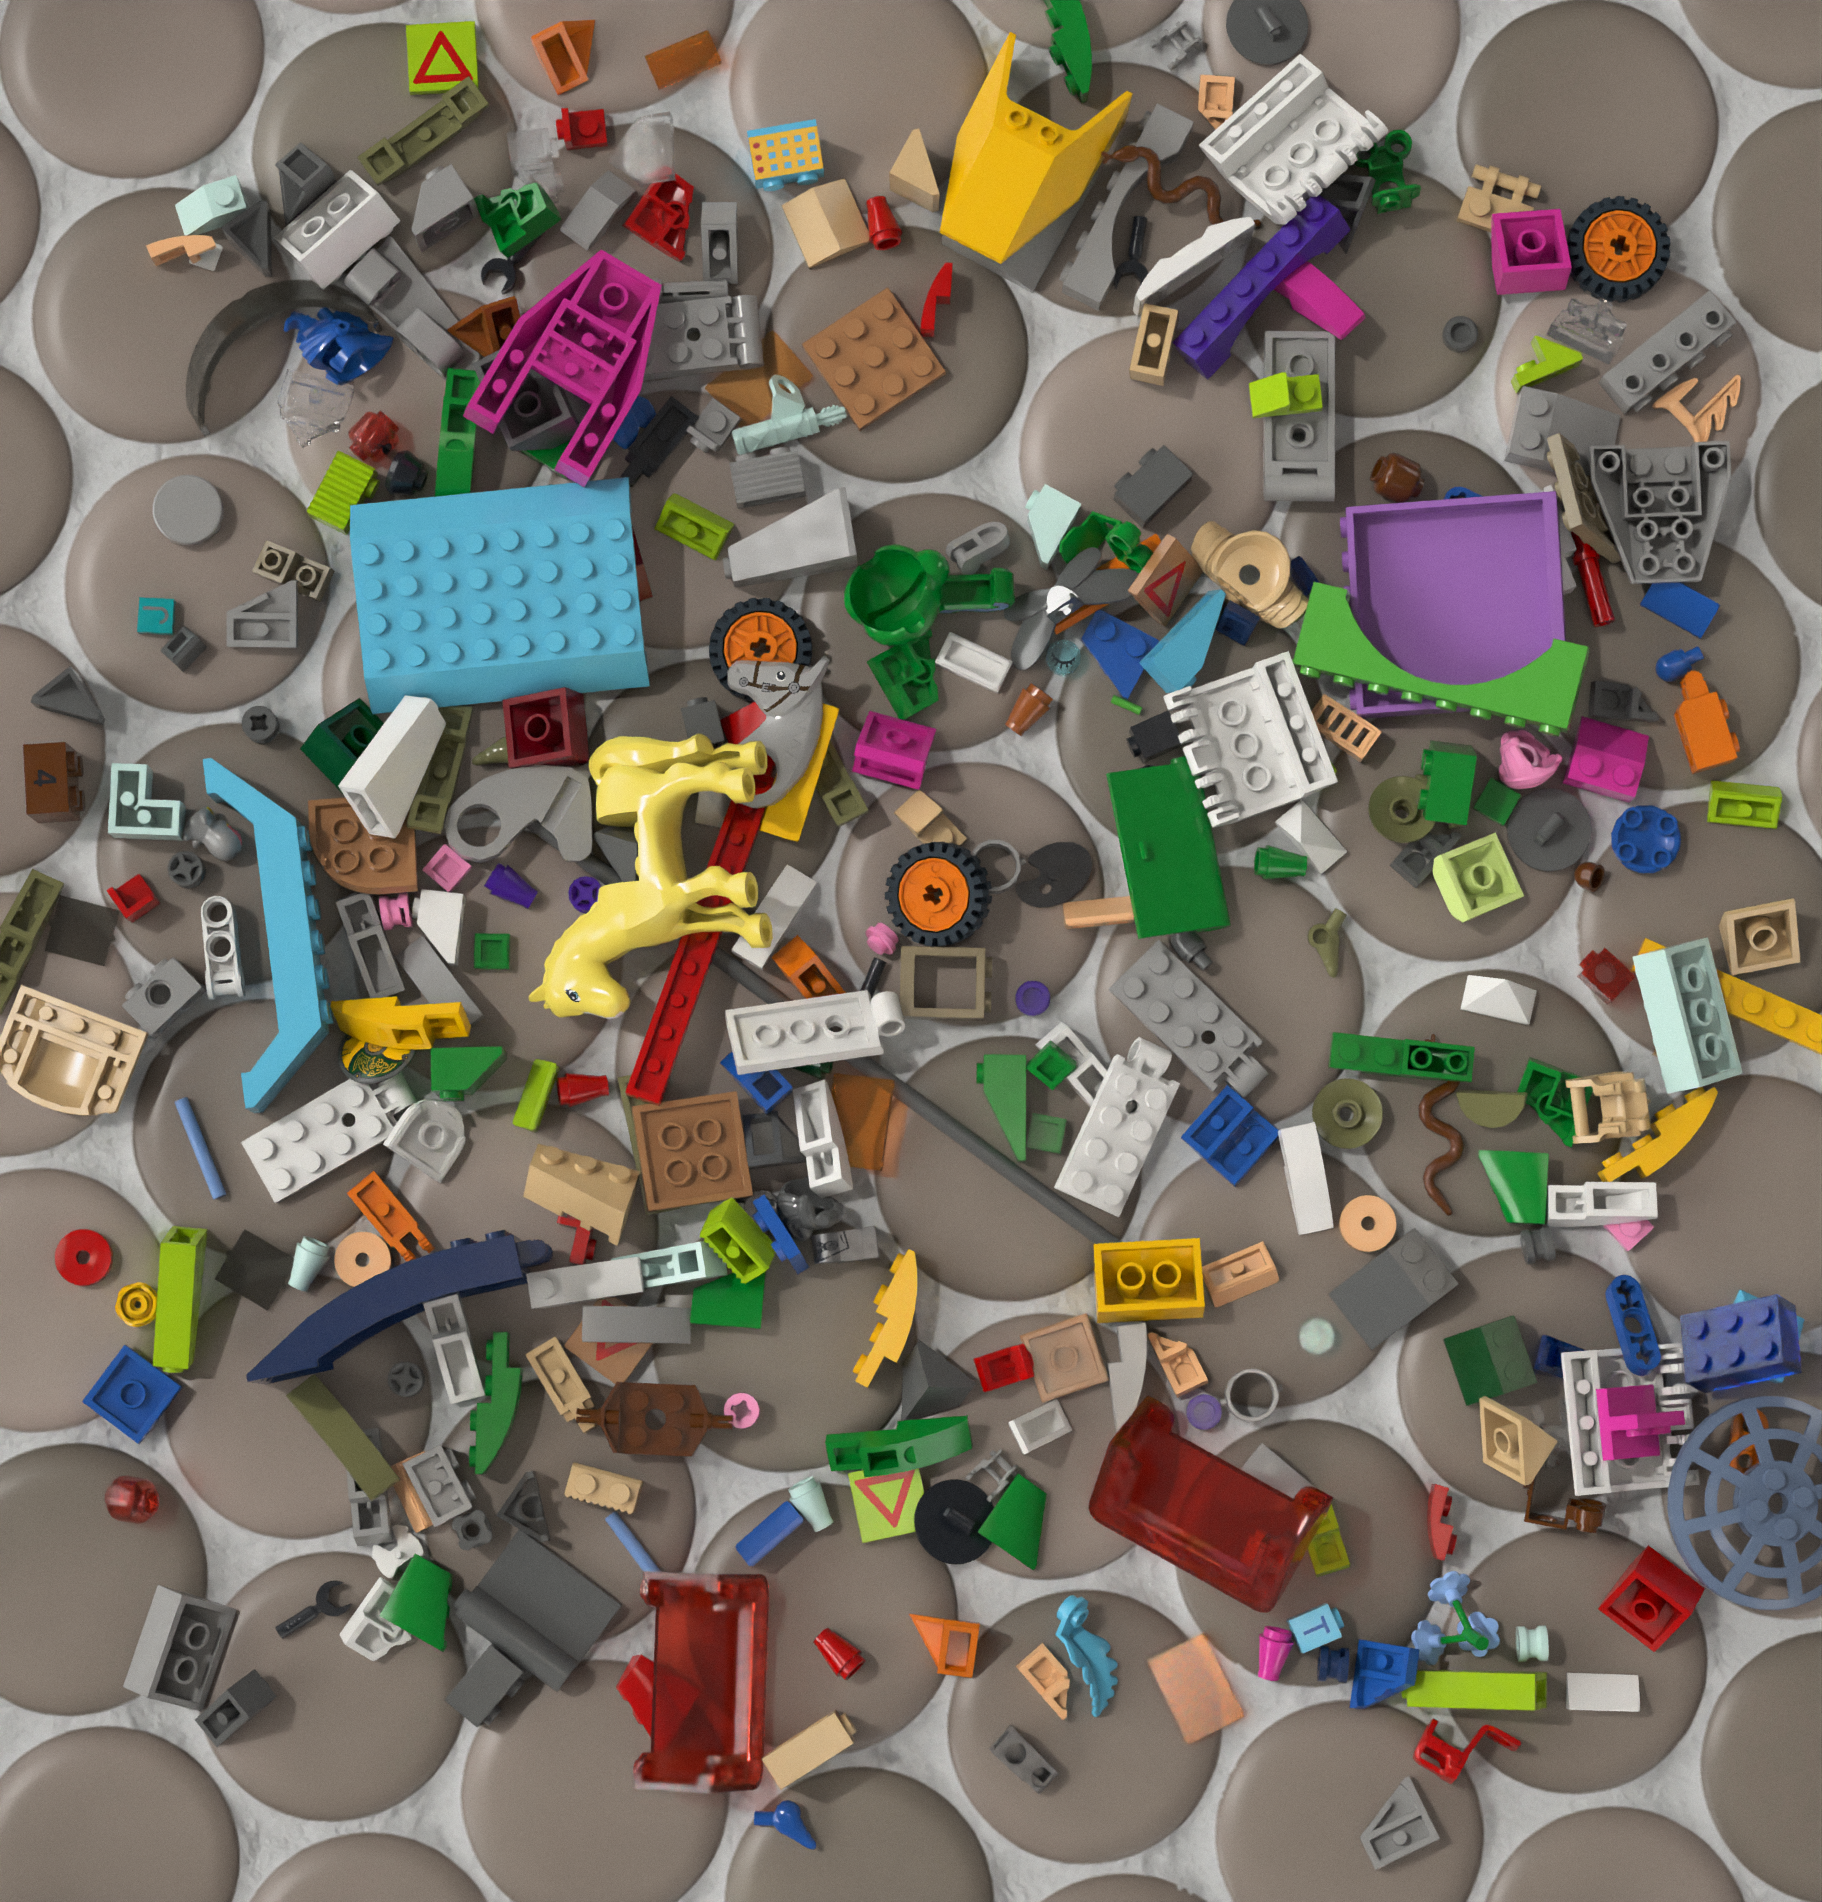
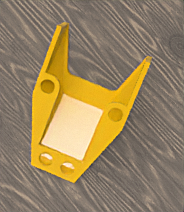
M1012 32L1009 33L957 135L939 232L1000 264L1080 200L1102 160L1105 158L1101 155V152L1105 151L1108 153L1124 126L1133 95L1129 91L1124 92L1077 130H1069L1011 101L1007 96V86L1016 34Z

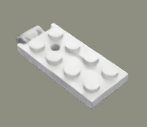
M864 990L725 1010V1020L738 1075L883 1054L884 1049L882 1043H880L879 1036H895L905 1029L899 997L891 991L878 993L872 999L870 993ZM833 1026H838L842 1031L833 1032L829 1029Z
M1138 1037L1129 1050L1127 1061L1118 1054L1113 1057L1054 1188L1117 1217L1120 1216L1180 1083L1174 1080L1169 1081L1161 1077L1170 1064L1171 1051ZM1134 1100L1137 1103V1109L1133 1113H1128L1126 1111V1104Z
M402 1072L377 1085L375 1083H359L348 1079L241 1143L273 1201L280 1203L383 1143L397 1124L394 1116L405 1112L418 1101ZM348 1113L355 1116V1124L351 1127H347L343 1123V1118Z

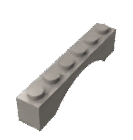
M1157 103L1153 112L1146 111L1141 119L1138 130L1142 131L1137 143L1130 141L1128 145L1151 148L1157 153L1162 168L1177 161L1192 132L1194 122ZM1139 157L1135 161L1126 162L1121 173L1118 171L1113 173L1106 188L1111 191L1105 203L1102 201L1098 202L1091 216V220L1095 221L1090 233L1083 231L1075 247V250L1079 251L1075 262L1068 261L1059 280L1064 282L1062 293L1099 311L1114 282L1116 273L1112 258L1113 228L1119 212L1131 192L1147 178L1148 162L1145 158Z

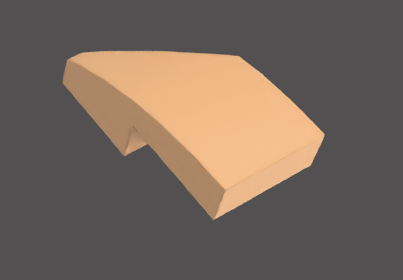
M1041 1643L1016 1667L1057 1715L1064 1720L1067 1717L1066 1701L1070 1679L1067 1677V1670L1048 1648Z

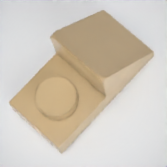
M920 789L894 812L899 820L922 844L946 842L958 844L960 847L967 841V838L943 814V809Z

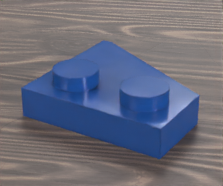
M1101 609L1095 612L1081 638L1082 643L1090 654L1094 656L1102 671L1109 677L1119 691L1120 696L1125 700H1128L1144 671L1139 662L1159 643L1158 639Z
M765 1194L754 1200L753 1204L758 1212L752 1216L763 1233L770 1230L776 1241L771 1243V1246L781 1262L788 1258L797 1274L808 1269L809 1265Z
M1359 1639L1350 1708L1365 1709L1414 1686L1420 1649Z

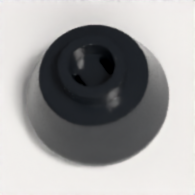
M409 450L398 452L391 463L386 477L385 487L391 495H413L416 490L421 492L428 478V472L424 471V463Z

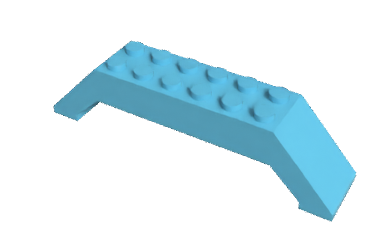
M207 758L203 759L207 794L216 803L226 802L254 826L279 1033L252 1070L241 1073L245 1108L253 1113L264 1112L329 1034L328 1024L334 1023L333 1012L330 1008L331 1003H328L324 994V989L330 988L328 971L320 962V955L325 954L324 937L322 933L319 934V930H316L315 920H321L319 900L315 899V896L312 895L311 886L317 885L314 864L311 865L307 857V851H312L309 830L306 829V826H303L296 817L214 759Z

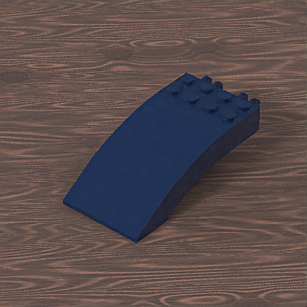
M506 1230L485 1234L486 1241L477 1242L471 1238L451 1241L450 1249L407 1261L375 1275L339 1295L308 1316L246 1374L247 1382L266 1385L334 1370L333 1362L364 1341L403 1320L424 1312L423 1302L458 1291L460 1297L465 1298L528 1284L526 1274L531 1273L530 1267L539 1266L542 1263L546 1264L554 1256V1251L543 1240L523 1241L512 1235V1233L506 1232Z

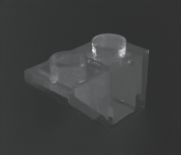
M548 127L507 133L510 162L514 176L526 185L537 182L546 191L554 204L559 203L558 192H564L562 172H555L553 159L560 158L557 137L550 138Z

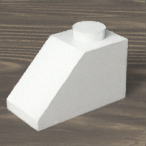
M421 889L420 898H414L412 918H417V925L450 966L458 967L466 897L460 893Z

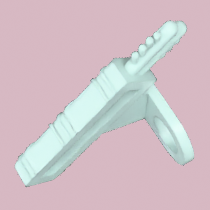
M773 375L769 380L773 394L771 419L732 431V436L739 455L752 453L756 450L773 447L777 444L780 445V443H786L820 432L818 427L820 425L830 427V425L839 424V422H842V419L847 417L846 408L832 405V407L823 408L817 414H815L813 407L803 410L805 404L798 387L781 375ZM779 384L787 387L791 393L784 391Z

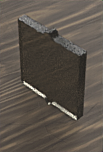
M60 895L54 918L49 921L51 929L44 951L105 967L111 942L116 940L114 931L120 911Z
M244 1229L233 1249L226 1252L227 1259L216 1275L215 1280L268 1311L279 1291L286 1288L285 1281L292 1271L294 1258Z

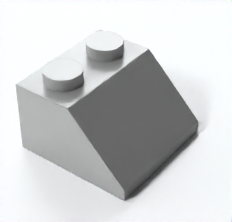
M452 164L445 168L439 166L426 175L427 180L421 184L412 225V233L421 252L479 216L473 196Z

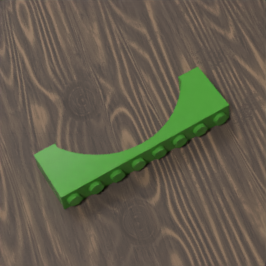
M1313 582L1292 662L1296 668L1300 669L1299 674L1315 679H1320L1321 674L1334 677V683L1348 687H1354L1355 682L1368 685V691L1381 695H1388L1389 690L1402 693L1401 699L1421 704L1424 698L1436 701L1435 707L1447 711L1456 712L1457 707L1471 710L1470 715L1480 719L1490 720L1491 715L1505 718V724L1518 728H1525L1526 723L1540 726L1539 732L1559 737L1560 731L1569 733L1590 653L1588 646L1553 639L1551 648L1536 660L1504 677L1469 685H1449L1431 682L1400 669L1387 660L1370 643L1358 626L1349 606L1351 594L1348 589Z

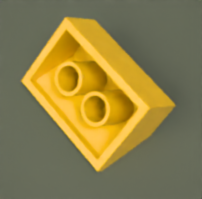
M1200 1238L1098 1243L1093 1245L1097 1323L1203 1318L1205 1302Z

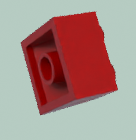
M1648 1545L1628 1566L1599 1605L1598 1610L1655 1652L1693 1613L1705 1588Z

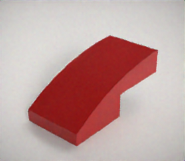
M946 262L930 287L921 318L920 335L922 337H934L936 304L950 305L953 263Z

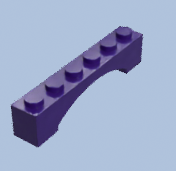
M1322 196L1310 197L1305 202L1307 206L1303 210L1297 211V215L1286 225H1283L1172 342L1183 360L1207 380L1231 356L1230 350L1236 338L1262 301L1288 275L1305 262L1323 252L1327 255L1350 231L1340 210Z

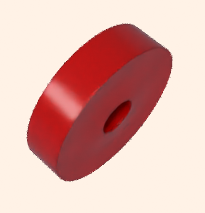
M79 1229L68 1233L61 1239L55 1251V1265L59 1274L66 1281L79 1286H90L102 1281L108 1275L113 1264V1251L107 1239L98 1232L88 1229ZM82 1251H87L90 1255V1260L86 1264H81L78 1260V1256Z

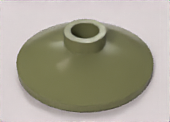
M1396 776L1381 782L1372 792L1368 804L1369 818L1376 831L1386 839L1398 843L1415 842L1428 835L1435 826L1436 821L1425 820L1423 810H1418L1420 789H1426L1427 785L1418 779L1408 776ZM1400 809L1407 812L1408 817L1399 818L1395 812Z
M1351 1078L1338 1079L1327 1084L1316 1096L1312 1108V1119L1315 1122L1318 1134L1327 1143L1343 1149L1357 1148L1368 1143L1377 1134L1383 1118L1381 1101L1376 1092L1366 1083ZM1348 1108L1352 1111L1353 1117L1350 1121L1341 1119V1109Z

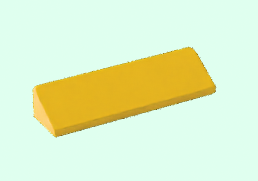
M823 703L820 736L810 764L803 777L784 798L775 805L766 807L759 828L760 831L795 842L799 841L839 708Z

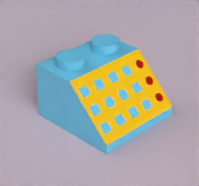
M816 119L747 131L756 189L763 188L764 191H776L782 189L784 184L797 182L798 185H810L818 182V178L824 177Z

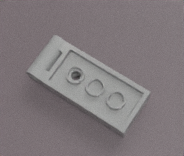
M742 295L733 298L725 296L658 304L643 381L733 370H748L764 366L757 296ZM691 333H700V338L697 341H690L689 336Z
M1265 331L1263 378L1281 372H1286L1287 377L1319 374L1323 409L1319 412L1263 417L1264 501L1334 502L1335 336L1328 331ZM1301 433L1304 435L1305 440L1297 442L1293 439V434Z

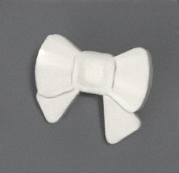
M394 1525L392 1527L398 1546L393 1550L388 1551L376 1544L373 1545L372 1558L376 1561L379 1570L387 1578H394L398 1567L410 1558H413L415 1553L421 1557L425 1555L422 1543L416 1536L408 1533L409 1528L407 1526Z

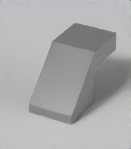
M608 170L590 186L562 224L560 231L588 250L605 235L613 216L632 199L636 190Z

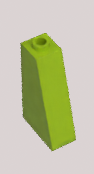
M172 1226L160 1244L153 1366L162 1367L164 1372L181 1373L184 1369L188 1370L194 1361L208 1229Z
M1417 1670L1415 1685L1403 1690L1402 1697L1407 1699V1707L1539 1710L1547 1708V1672Z

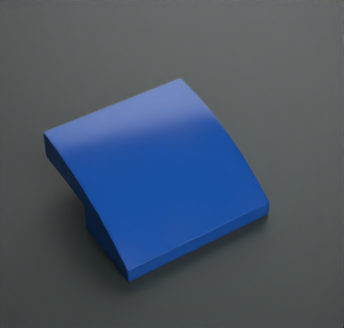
M1226 1085L1186 1130L1181 1139L1236 1187L1279 1138L1277 1132L1279 1130L1256 1112L1254 1107L1231 1087Z

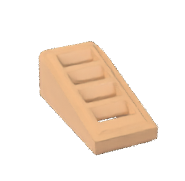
M1323 694L1311 711L1320 735L1360 763L1382 733L1377 727ZM1328 706L1333 711L1322 725L1317 720ZM1341 715L1344 720L1336 731L1329 730L1337 716ZM1349 723H1352L1356 727L1346 740L1340 737ZM1362 730L1367 735L1359 747H1356L1352 743Z

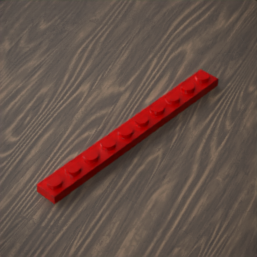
M764 774L753 775L755 795L765 793L771 789L775 778ZM731 799L707 868L710 866H720L732 875L745 871L766 807L756 809L735 803ZM713 895L695 903L703 907L715 908L733 903V901L727 897ZM723 931L699 932L681 937L626 1088L625 1094L627 1096L660 1106Z

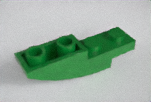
M1044 0L1048 8L1045 11V15L1053 30L1059 29L1051 35L1052 46L1048 47L1049 53L1056 66L1060 64L1063 66L1067 74L1064 77V82L1069 93L1072 96L1077 94L1081 103L1088 101L1092 52L1087 20L1080 0Z
M447 369L439 438L435 497L471 493L477 424L463 417V414L480 385L475 370Z
M1333 1032L1328 1068L1394 1077L1472 1082L1475 1047Z
M493 1332V1339H487L486 1360L492 1361V1375H486L485 1395L491 1396V1403H477V1410H471L470 1431H476V1446H470L469 1467H475V1474H486L497 1459L511 1431L519 1405L523 1368H509V1332Z
M968 1415L902 1420L897 1422L896 1429L827 1434L825 1441L831 1471L863 1469L864 1477L882 1476L926 1467L972 1449L973 1446Z

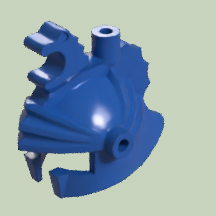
M323 307L317 313V317L320 320L293 311L291 316L286 319L284 325L285 332L291 329L299 330L296 342L301 343L299 349L303 352L302 356L307 360V363L315 369L326 370V378L340 386L353 381L375 367L386 356L394 340L392 336L370 332L368 324L362 321L360 317L354 316L348 311H335L332 313L328 307Z

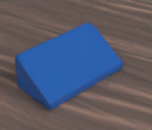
M1678 582L1652 583L1640 606L1701 639L1718 611L1720 604Z
M786 1501L735 1546L736 1550L745 1562L753 1567L804 1522V1518L790 1502Z

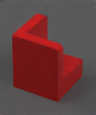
M137 874L117 889L111 887L106 890L123 916L131 923L161 904L141 874Z

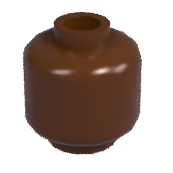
M1394 452L1386 457L1381 456L1375 463L1370 475L1374 491L1397 503H1405L1411 497H1418L1425 482L1421 478L1422 470L1419 463Z

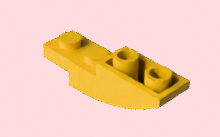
M396 996L331 1001L330 1008L341 1031L361 1041L383 1047L413 1050L431 1049L435 1039L469 1037L471 1024L461 1002L401 1006Z
M1703 1086L1698 1087L1684 1096L1687 1103L1675 1109L1673 1104H1670L1655 1113L1657 1121L1650 1125L1656 1138L1653 1139L1649 1133L1631 1144L1635 1150L1623 1157L1619 1151L1602 1161L1601 1163L1605 1168L1597 1173L1601 1181L1611 1182L1633 1168L1636 1169L1640 1178L1643 1179L1665 1165L1692 1139L1703 1124L1718 1094L1716 1088L1712 1087L1705 1091Z
M910 1249L907 1250L905 1255L898 1253L889 1270L895 1274L889 1287L882 1284L873 1301L874 1304L878 1305L875 1312L887 1318L885 1325L880 1322L877 1323L869 1341L874 1343L868 1356L862 1353L852 1371L858 1375L855 1382L866 1388L869 1387L884 1357L897 1364L912 1326L917 1297V1266L915 1252Z

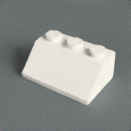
M349 170L279 232L274 239L299 267L324 290L328 285L335 283L349 266L361 260L376 242L387 237L392 232L393 227L400 222V219L375 189L352 170Z

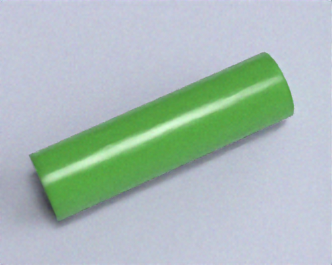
M1116 695L1112 697L1111 703L1137 715L1140 714L1141 706Z

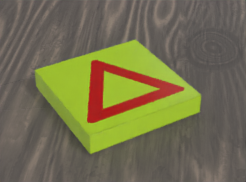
M475 21L406 25L410 95L446 93L468 76L479 89Z
M919 1468L872 1477H864L863 1470L848 1473L862 1543L915 1532L914 1514L916 1506L924 1494Z

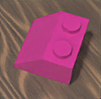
M1561 209L1492 214V270L1497 295L1565 290L1572 267Z
M1582 716L1562 783L1630 803L1636 796L1645 765L1649 736Z

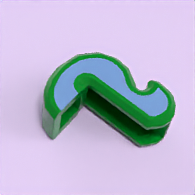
M993 568L990 574L948 575V579L942 586V601L938 613L955 614L959 611L995 612L1010 608L1015 603L1014 574L1009 569Z

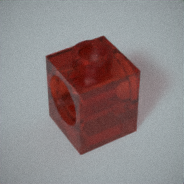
M1606 948L1602 949L1598 954L1592 950L1578 964L1583 970L1577 977L1607 1005L1636 977ZM1598 965H1605L1610 968L1612 979L1609 983H1602L1596 978L1595 969Z

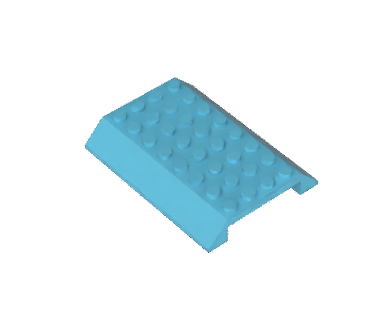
M629 477L588 481L585 487L577 483H566L350 505V545L362 661L372 714L393 712L405 695L421 698L427 697L432 699L438 707L499 702L504 699L563 687L579 693L650 686L647 652L644 648L634 550Z

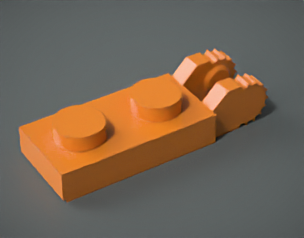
M375 1171L347 1192V1195L390 1247H395L406 1262L416 1259L412 1251L407 1249L401 1242L410 1233L418 1240V1244L424 1251L430 1253L435 1249L418 1228L420 1225Z

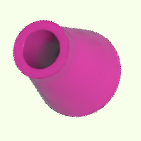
M1275 1626L1264 1627V1632L1259 1634L1258 1677L1270 1681L1279 1680L1280 1672L1294 1644V1641L1291 1640V1631Z

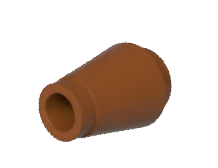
M1030 683L1027 689H1022L1005 725L1022 737L1025 731L1051 709L1049 704L1053 698Z

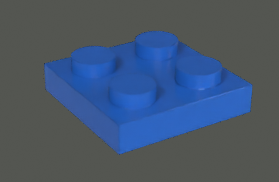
M124 1345L82 1402L136 1443L141 1444L183 1386L153 1366L152 1363L128 1345Z

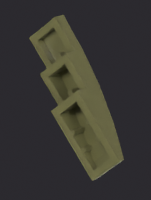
M34 869L31 870L0 926V1015H2L17 987L64 887L63 882Z

